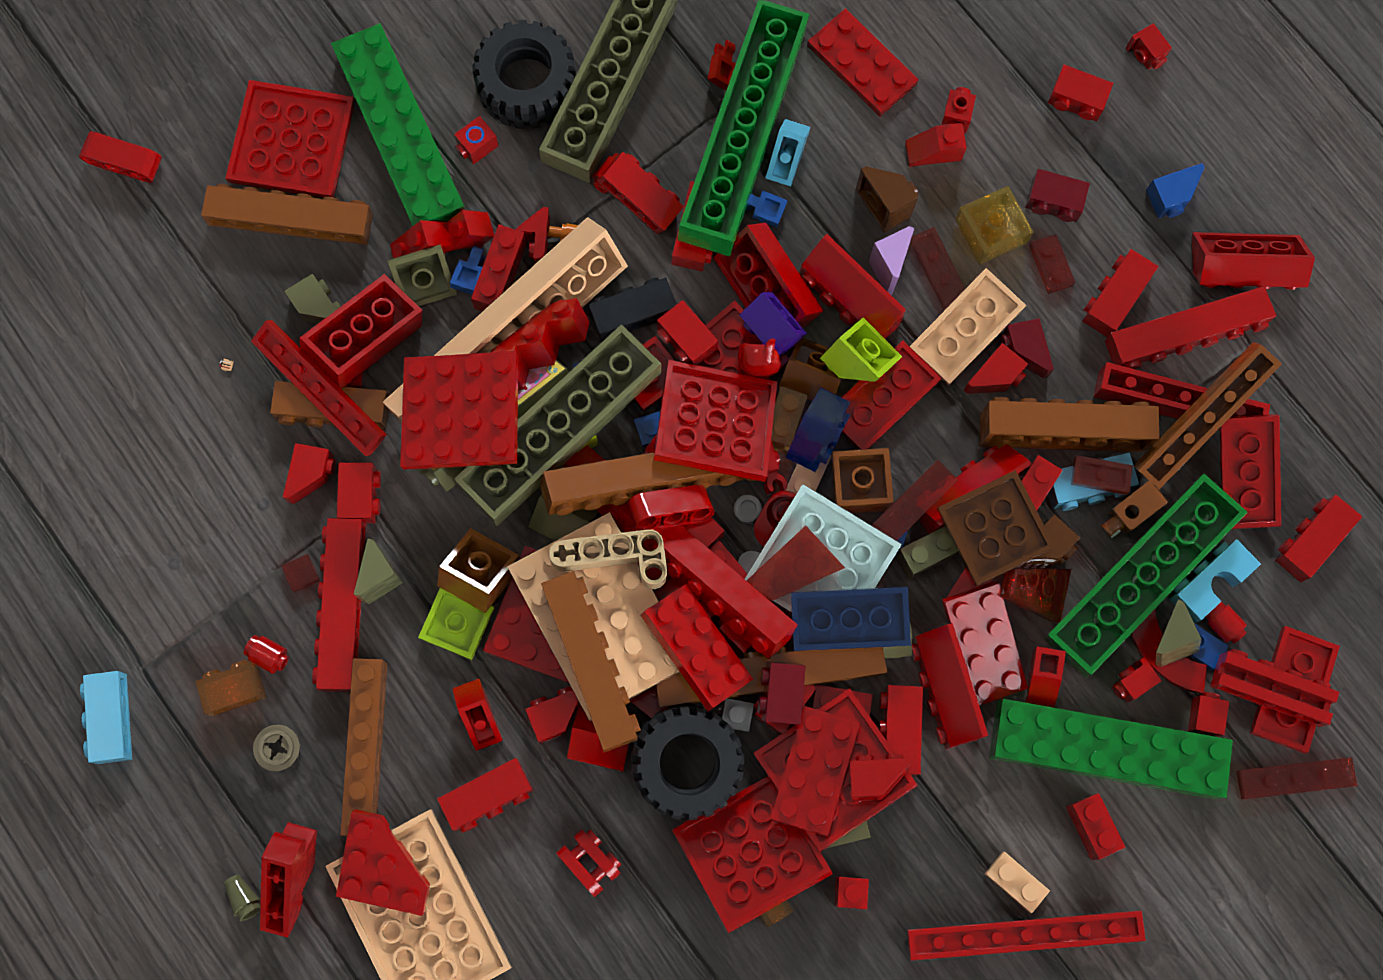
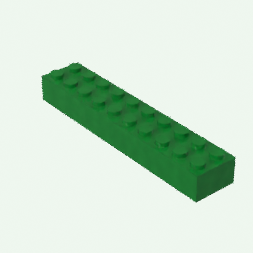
M758 0L679 225L678 241L730 256L806 32L809 19L808 13L769 1Z

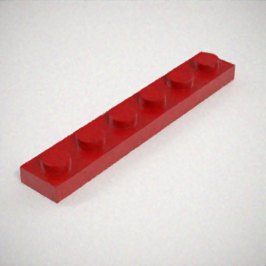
M266 320L251 342L365 456L372 455L387 434L273 320Z

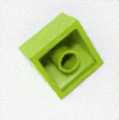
M863 317L845 332L820 359L839 378L876 382L902 356Z

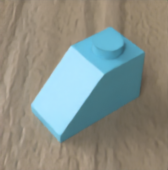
M787 119L784 120L777 136L766 179L788 186L792 185L810 131L809 126Z

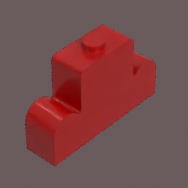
M288 822L282 833L276 831L273 833L261 857V931L286 938L289 937L302 907V891L315 865L317 830Z

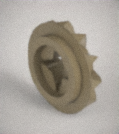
M271 725L257 735L253 745V753L258 764L264 769L281 771L291 767L299 757L301 744L297 734L289 727ZM281 740V746L288 752L277 753L276 757L274 756L273 758L274 750L266 744H277Z

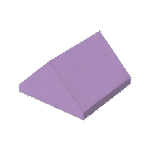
M910 226L875 242L869 259V264L880 284L891 296L898 281L914 228Z

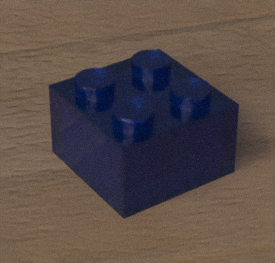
M820 387L801 421L785 458L814 472L817 471L820 463L826 465L841 437L842 430L850 418L851 414L846 411L851 402Z

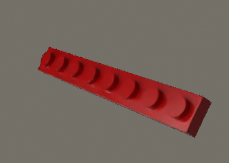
M1142 911L907 930L909 958L911 961L1146 941Z

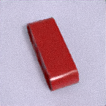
M93 131L88 133L79 154V158L90 165L147 183L153 182L162 161V156L151 149Z
M703 485L639 493L628 501L636 528L640 531L700 523L714 515V508Z

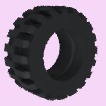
M518 20L519 23L513 25L510 21L504 23V28L500 30L497 27L491 30V37H484L479 43L481 49L475 51V63L472 64V71L477 94L483 107L488 109V113L494 119L500 117L502 124L509 126L510 123H515V127L524 129V125H531V129L537 128L541 122L545 121V124H549L554 121L553 116L557 115L576 77L573 52L571 47L567 46V40L560 34L556 35V29L551 26L543 28L542 22L535 20L533 24L527 23V20ZM521 59L537 60L546 65L550 70L547 79L538 87L530 90L512 89L506 86L500 80V77L507 66Z
M694 705L669 707L668 710L659 711L654 714V717L649 722L646 721L641 727V732L637 735L638 740L633 742L634 748L631 751L630 760L636 786L648 804H651L658 812L668 814L671 818L679 820L680 818L697 820V817L702 815L708 817L713 815V811L720 807L722 809L728 804L726 802L731 795L735 796L738 791L737 784L739 781H742L744 774L742 771L744 754H742L740 748L742 745L732 727L712 711H707L706 708ZM684 734H692L704 739L711 747L714 755V767L711 775L703 784L692 789H680L671 785L663 777L660 769V756L665 745L671 739Z

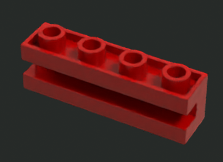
M1231 649V651L1219 655L1210 687L1318 727L1330 725L1333 713L1329 712L1330 706L1333 703H1337L1339 691L1330 688L1331 684L1321 680L1309 681L1303 678L1302 673L1286 669V671L1276 669V665L1267 660L1259 659L1257 662L1247 658L1248 654L1240 650Z

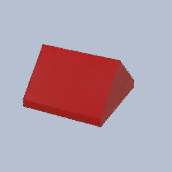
M580 704L572 727L567 759L624 771L630 743L604 753L593 721H589Z

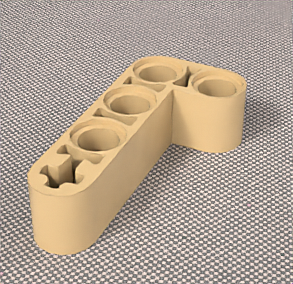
M655 530L560 540L555 542L549 550L552 566L559 571L565 572L639 562L640 577L646 587L650 589L660 588L664 585L667 577L663 539ZM647 539H653L658 543V547L654 551H646L642 547L643 542ZM617 543H625L629 546V551L624 555H617L614 553L613 547ZM590 546H595L600 550L599 556L594 559H589L584 555L585 549ZM574 548H578L580 561H576ZM562 550H565L568 555L565 562H560L558 557ZM655 567L662 572V575L658 580H650L645 575L646 571L649 568Z

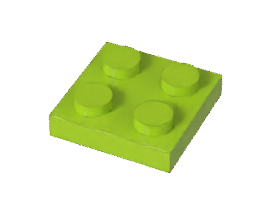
M440 588L418 638L472 660L494 611V606H491L484 613Z

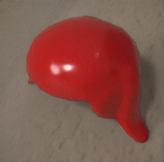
M748 336L746 337L747 343L740 344L738 348V362L744 372L752 376L766 377L774 375L779 371L781 360L777 350L774 348L775 339H769L763 345L756 344L753 337Z

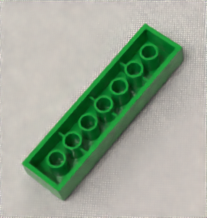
M381 23L332 42L331 45L412 227L420 220L448 222L459 212L465 210Z
M1203 474L1044 640L1055 650L1066 651L1065 660L1086 679L1089 678L1246 515L1247 511L1209 477Z
M1002 699L996 703L989 759L1210 799L1227 798L1233 740Z

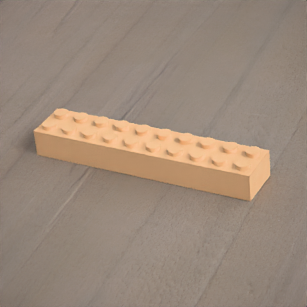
M587 217L434 356L489 353L550 303L577 298L583 308L628 265L607 230ZM403 384L383 401L384 405L401 425Z

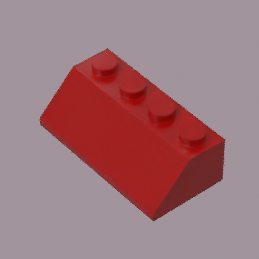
M766 222L747 225L737 235L730 256L718 253L714 257V260L745 308L762 292H773L802 328L806 327L824 311Z
M1192 233L1193 273L1200 285L1209 288L1216 287L1217 285H1229L1233 288H1243L1244 286L1260 288L1265 286V289L1283 287L1289 290H1295L1298 287L1308 288L1315 257L1300 235Z
M828 234L819 241L802 263L799 274L810 289L814 288L820 294V299L828 307L833 306L839 312V317L846 325L854 326L864 317L885 340L899 327L906 309Z
M1008 444L1001 448L995 445L983 454L985 458L977 464L972 460L960 469L962 472L955 478L952 475L946 477L937 484L940 487L933 493L927 490L915 498L917 503L914 505L913 513L928 534H931L945 526L937 511L938 507L1015 470L1020 478L1032 465L1031 462Z
M953 623L915 636L912 639V658L914 661H918L921 672H918L921 687L923 689L927 688L930 699L927 700V707L930 715L936 717L939 727H936L935 731L939 743L944 744L945 749H949L989 736Z

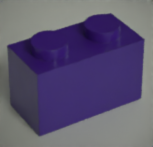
M762 292L740 314L741 318L745 321L743 323L744 327L751 334H756L761 340V344L765 345L769 339L776 340L774 348L779 356H784L807 334L773 292Z

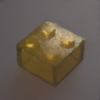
M1009 186L960 207L955 218L979 265L1027 244L1033 234V230Z

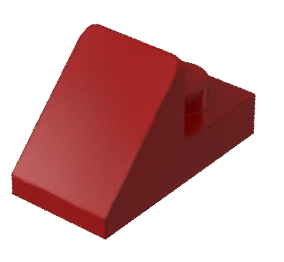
M542 207L515 229L524 232L526 241H530L529 258H533L534 264L547 254L550 227L549 207Z

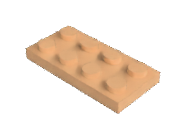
M986 268L912 343L910 348L944 382L950 385L1026 307V304Z

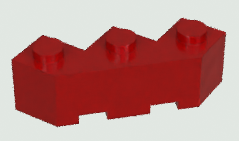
M577 298L559 300L550 303L490 352L517 351L519 355L518 390H523L530 369L555 365L561 345L585 341L589 320Z

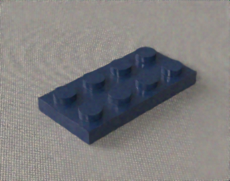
M908 587L791 592L792 620L798 624L793 633L794 651L911 646Z

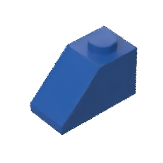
M1203 163L1154 179L1150 183L1146 192L1158 218L1167 215L1169 218H1173L1184 212V208L1191 200L1205 168Z

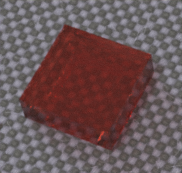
M308 554L281 566L294 593L320 581Z

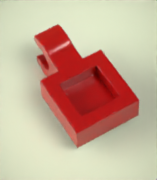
M729 40L725 41V46L716 43L714 47L715 55L711 57L708 80L725 91L728 88L736 65L732 61L736 46Z
M772 442L768 474L764 484L767 494H771L774 491L773 482L779 485L780 491H785L788 487L787 480L777 473L780 457L778 452L774 450Z

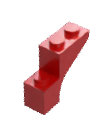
M462 210L448 222L420 220L390 244L391 253L395 259L440 244L443 253L473 248V246L480 248L494 238V231L488 212Z

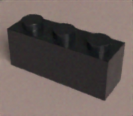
M652 278L647 280L643 286L637 288L626 287L620 290L617 295L611 297L601 296L594 299L593 303L589 304V311L599 339L603 342L621 324L629 332L657 323L661 316L677 304L667 278Z

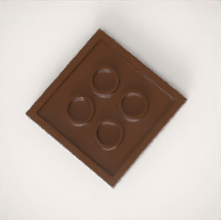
M1016 470L937 508L975 586L1056 548Z

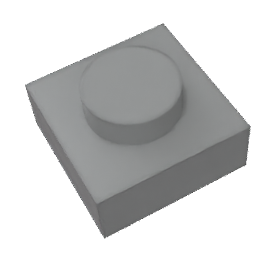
M725 699L722 719L733 730L749 733L754 703Z

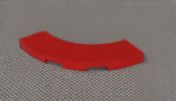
M1154 609L1131 633L1133 642L1138 649L1137 652L1142 658L1145 657L1152 668L1165 678L1167 682L1181 689L1202 694L1205 688L1207 665L1191 661L1187 658H1182L1162 667L1156 665V652L1163 634L1159 628Z

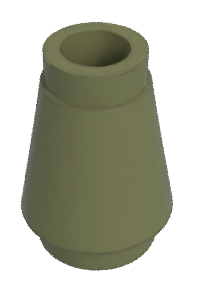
M239 874L230 877L224 882L235 917H238L240 921H245L260 912L261 900Z

